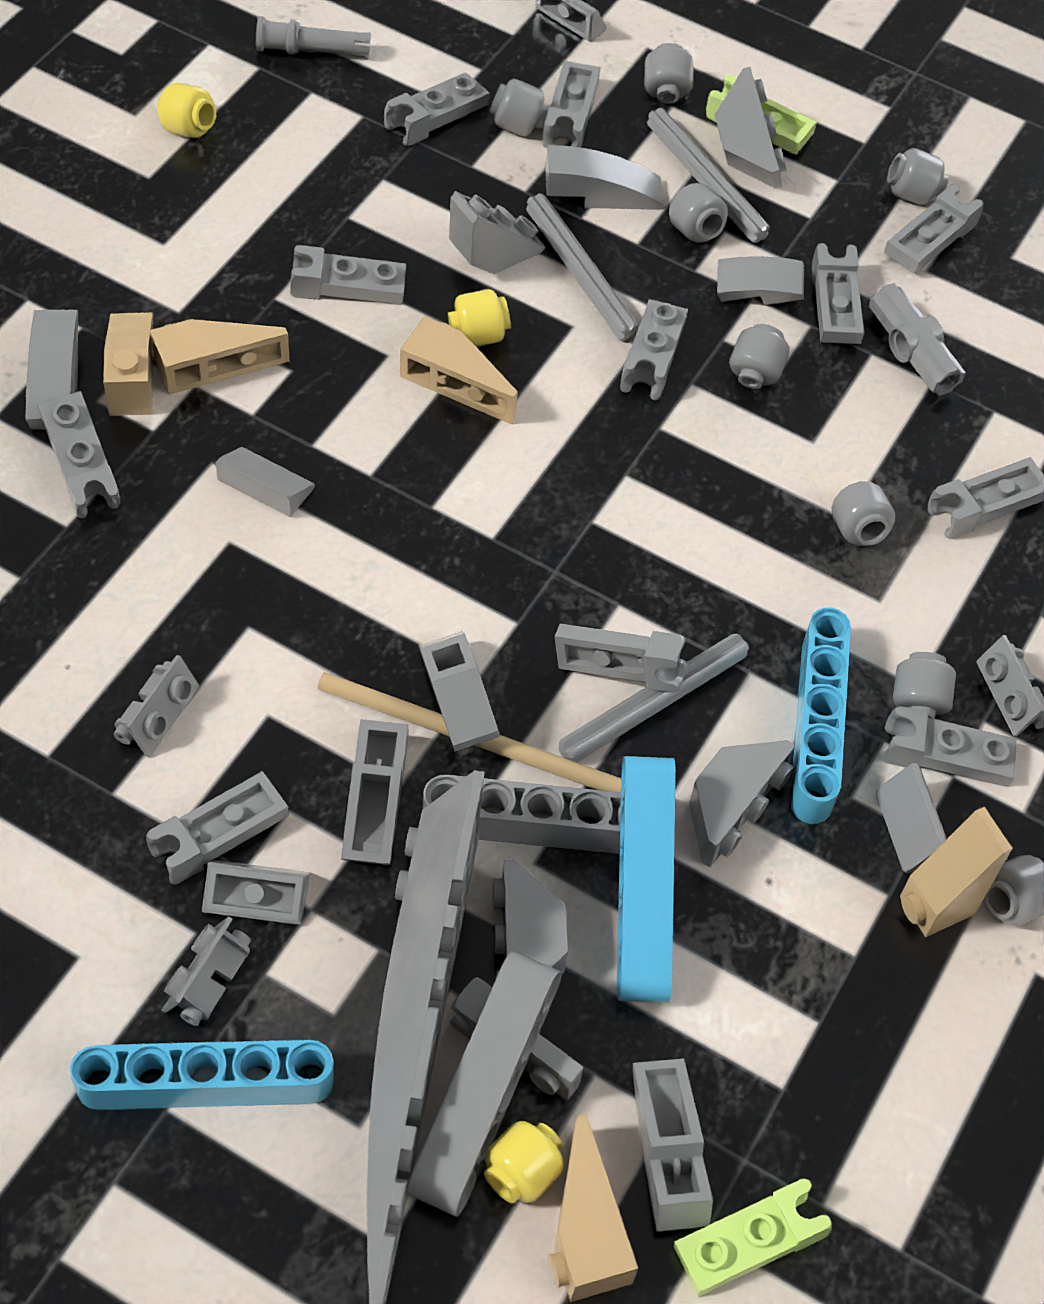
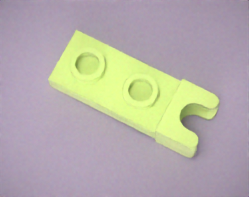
M732 75L724 77L722 93L717 90L711 91L706 107V115L709 119L716 122L715 113L736 81V77ZM767 98V101L761 103L764 115L771 113L777 136L770 137L771 142L791 153L797 154L814 134L817 121Z
M800 1179L775 1191L773 1196L767 1197L674 1242V1249L698 1297L828 1236L832 1229L831 1220L828 1216L820 1215L813 1219H805L796 1211V1207L806 1202L808 1198V1192L811 1189V1182L809 1180Z

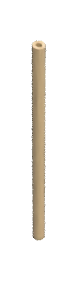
M326 672L321 675L318 683V689L449 736L443 716L438 712ZM502 735L474 745L596 790L621 792V778Z

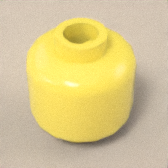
M172 83L165 88L157 103L159 121L163 128L172 134L189 138L201 137L213 126L216 119V106L209 92L202 87L185 83Z
M491 289L459 295L455 300V311L448 312L449 325L462 331L476 347L502 341L505 330L511 329L506 300L504 296L498 297Z
M525 1121L515 1122L487 1149L485 1154L487 1169L484 1171V1176L494 1191L510 1203H515L517 1200L524 1203L534 1202L563 1172L564 1162L559 1151L562 1147V1142L558 1135L544 1123L534 1126Z

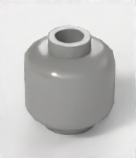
M664 43L651 51L645 60L644 83L646 91L663 103H674L689 94L693 87V58L689 52L675 43Z
M512 79L507 85L500 84L490 113L495 115L494 120L498 127L526 137L532 132L534 127L538 129L543 127L549 107L543 105L544 93L541 89L518 79Z
M911 148L904 154L899 153L896 155L889 168L887 182L891 184V191L895 196L923 206L930 203L935 196L937 197L946 189L948 175L944 174L945 166L941 158L922 150Z
M700 183L689 184L682 188L674 196L669 209L671 223L689 240L697 243L707 242L718 236L725 226L728 215L727 205L722 198L708 186Z
M756 324L754 327L747 328L740 333L729 360L730 368L738 376V381L748 388L759 389L762 385H772L782 375L790 353L789 345L784 339V334L777 328L767 324Z
M860 481L843 488L834 498L831 507L833 519L841 534L849 543L856 546H868L881 542L892 530L895 523V511L880 486L872 482Z
M914 652L910 654L909 659L903 660L897 665L893 703L896 707L903 706L928 712V718L935 719V716L946 714L953 706L956 671L951 665L946 663V658L940 654L932 652Z
M1031 855L1017 856L1004 862L984 897L989 911L1009 925H1024L1043 916L1044 862Z

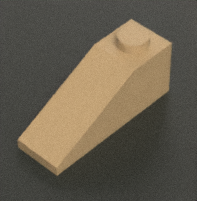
M153 312L110 314L104 348L103 381L109 416L153 414V350L150 330L153 329Z
M424 316L400 349V377L512 425L516 417L518 391L462 331L446 323Z
M190 319L150 330L153 357L169 395L289 362L288 333L285 327Z
M985 807L976 810L910 875L900 895L905 915L912 923L919 926L925 937L975 915L1013 849Z
M587 1114L576 1116L554 1246L555 1253L549 1254V1264L555 1284L558 1288L566 1287L570 1302L633 1283L638 1270Z

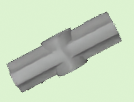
M895 283L883 286L878 293L871 297L869 307L889 333V343L894 356L902 363L910 361L933 393H937L939 396L947 394L963 381L965 371L944 345L942 327L934 316L923 317L903 289L897 287Z

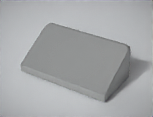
M536 0L537 9L589 42H592L606 31V25L598 10L582 0Z
M243 447L221 456L216 461L217 480L289 517L294 514L315 488L314 483Z
M917 763L909 764L880 786L876 792V797L902 870L905 873H913L947 840L920 765L918 766Z
M212 860L208 862L202 912L301 925L310 872Z

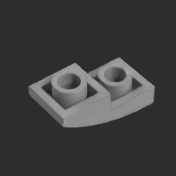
M764 256L718 259L717 294L721 302L761 296L764 305L804 299V264L799 260Z

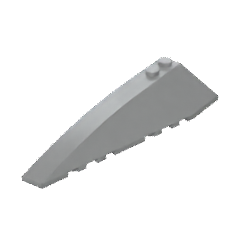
M474 770L422 810L419 827H410L407 835L405 856L412 857L409 871L400 870L397 880L395 899L402 900L383 995L370 1108L367 1172L369 1304H386L408 1196V1184L413 1171L478 847L485 773L482 771Z

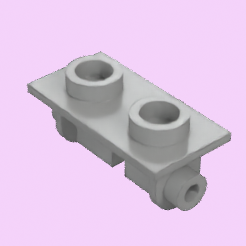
M1002 635L976 663L1013 737H1016L1030 724H1034L1037 729L1044 728V697L1039 687H1032L1031 685L1034 678L1023 658V651L1020 648H1015L1014 644H1010L1007 636Z
M176 655L172 662L165 661L163 665H157L153 669V674L138 693L141 699L144 700L143 703L132 701L122 717L118 718L114 724L116 727L113 733L114 737L124 744H130L132 740H135L146 757L152 755L200 687L181 656Z
M228 916L215 927L208 924L199 934L191 947V950L197 953L188 969L180 966L164 989V992L170 995L162 1008L164 1013L178 1005L184 1009L180 1016L189 1024L198 1026L201 1020H208L211 1012L226 990L224 986L213 980L211 976L215 972L226 981H231L244 959L250 953L248 945L251 939L245 933L234 930L231 934L226 931L233 920L231 917Z

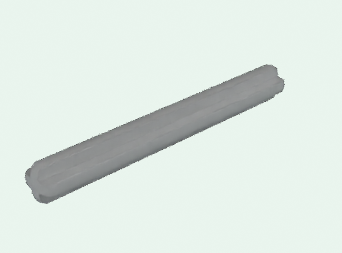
M659 108L656 111H651L648 115L647 125L700 184L708 186L722 198L727 205L728 216L751 242L757 243L761 239L764 240L768 236L767 232L770 229L765 220L665 109Z
M540 193L535 197L531 196L528 198L527 212L614 334L621 341L633 338L637 334V322L544 194Z
M731 634L687 661L686 673L682 685L677 692L652 690L645 687L559 741L558 747L561 756L574 762L582 760L744 659L749 649L747 642L739 634Z

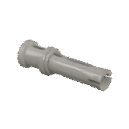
M258 16L256 51H263L264 48L287 50L288 54L294 55V53H298L299 49L358 55L369 58L370 46L355 45V43L370 44L371 32L361 33L301 27L300 22L293 19L289 23L266 21L264 16Z

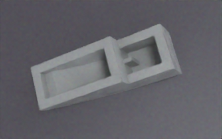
M547 145L545 167L547 196L584 197V208L662 210L661 178L654 172L624 158L604 152L574 146Z
M34 310L27 367L26 421L31 430H46L39 412L38 403L78 392L77 310Z
M360 719L341 860L382 865L391 864L409 736L408 724Z
M684 1059L633 1063L632 1070L640 1137L656 1230L665 1231L709 1226L713 1198L702 1156L704 1140Z

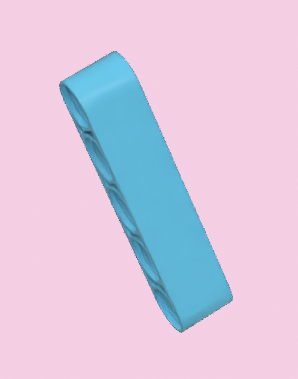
M832 607L821 608L812 615L801 653L793 766L795 768L792 773L790 806L795 817L808 824H819L831 815L842 781L851 625L846 614ZM815 711L822 712V713L826 714L827 716L820 715V714L816 713ZM812 751L821 752L825 756L816 755ZM808 791L818 792L823 797L812 796Z
M623 757L617 951L618 1001L669 1003L671 998L675 831L674 758Z
M314 1040L94 1045L79 1051L72 1059L70 1066L71 1079L78 1098L85 1106L97 1110L313 1104L327 1098L334 1086L332 1053L326 1045ZM308 1065H315L323 1070L320 1076L310 1080L303 1079L297 1073L301 1068ZM257 1066L265 1067L271 1071L267 1077L258 1081L249 1080L244 1077L248 1070ZM202 1068H212L217 1071L214 1078L206 1082H197L191 1079L193 1074ZM157 1069L164 1072L162 1077L154 1083L146 1084L138 1081L141 1074L147 1070ZM102 1070L110 1073L106 1081L101 1084L89 1085L85 1083L87 1077L95 1071Z

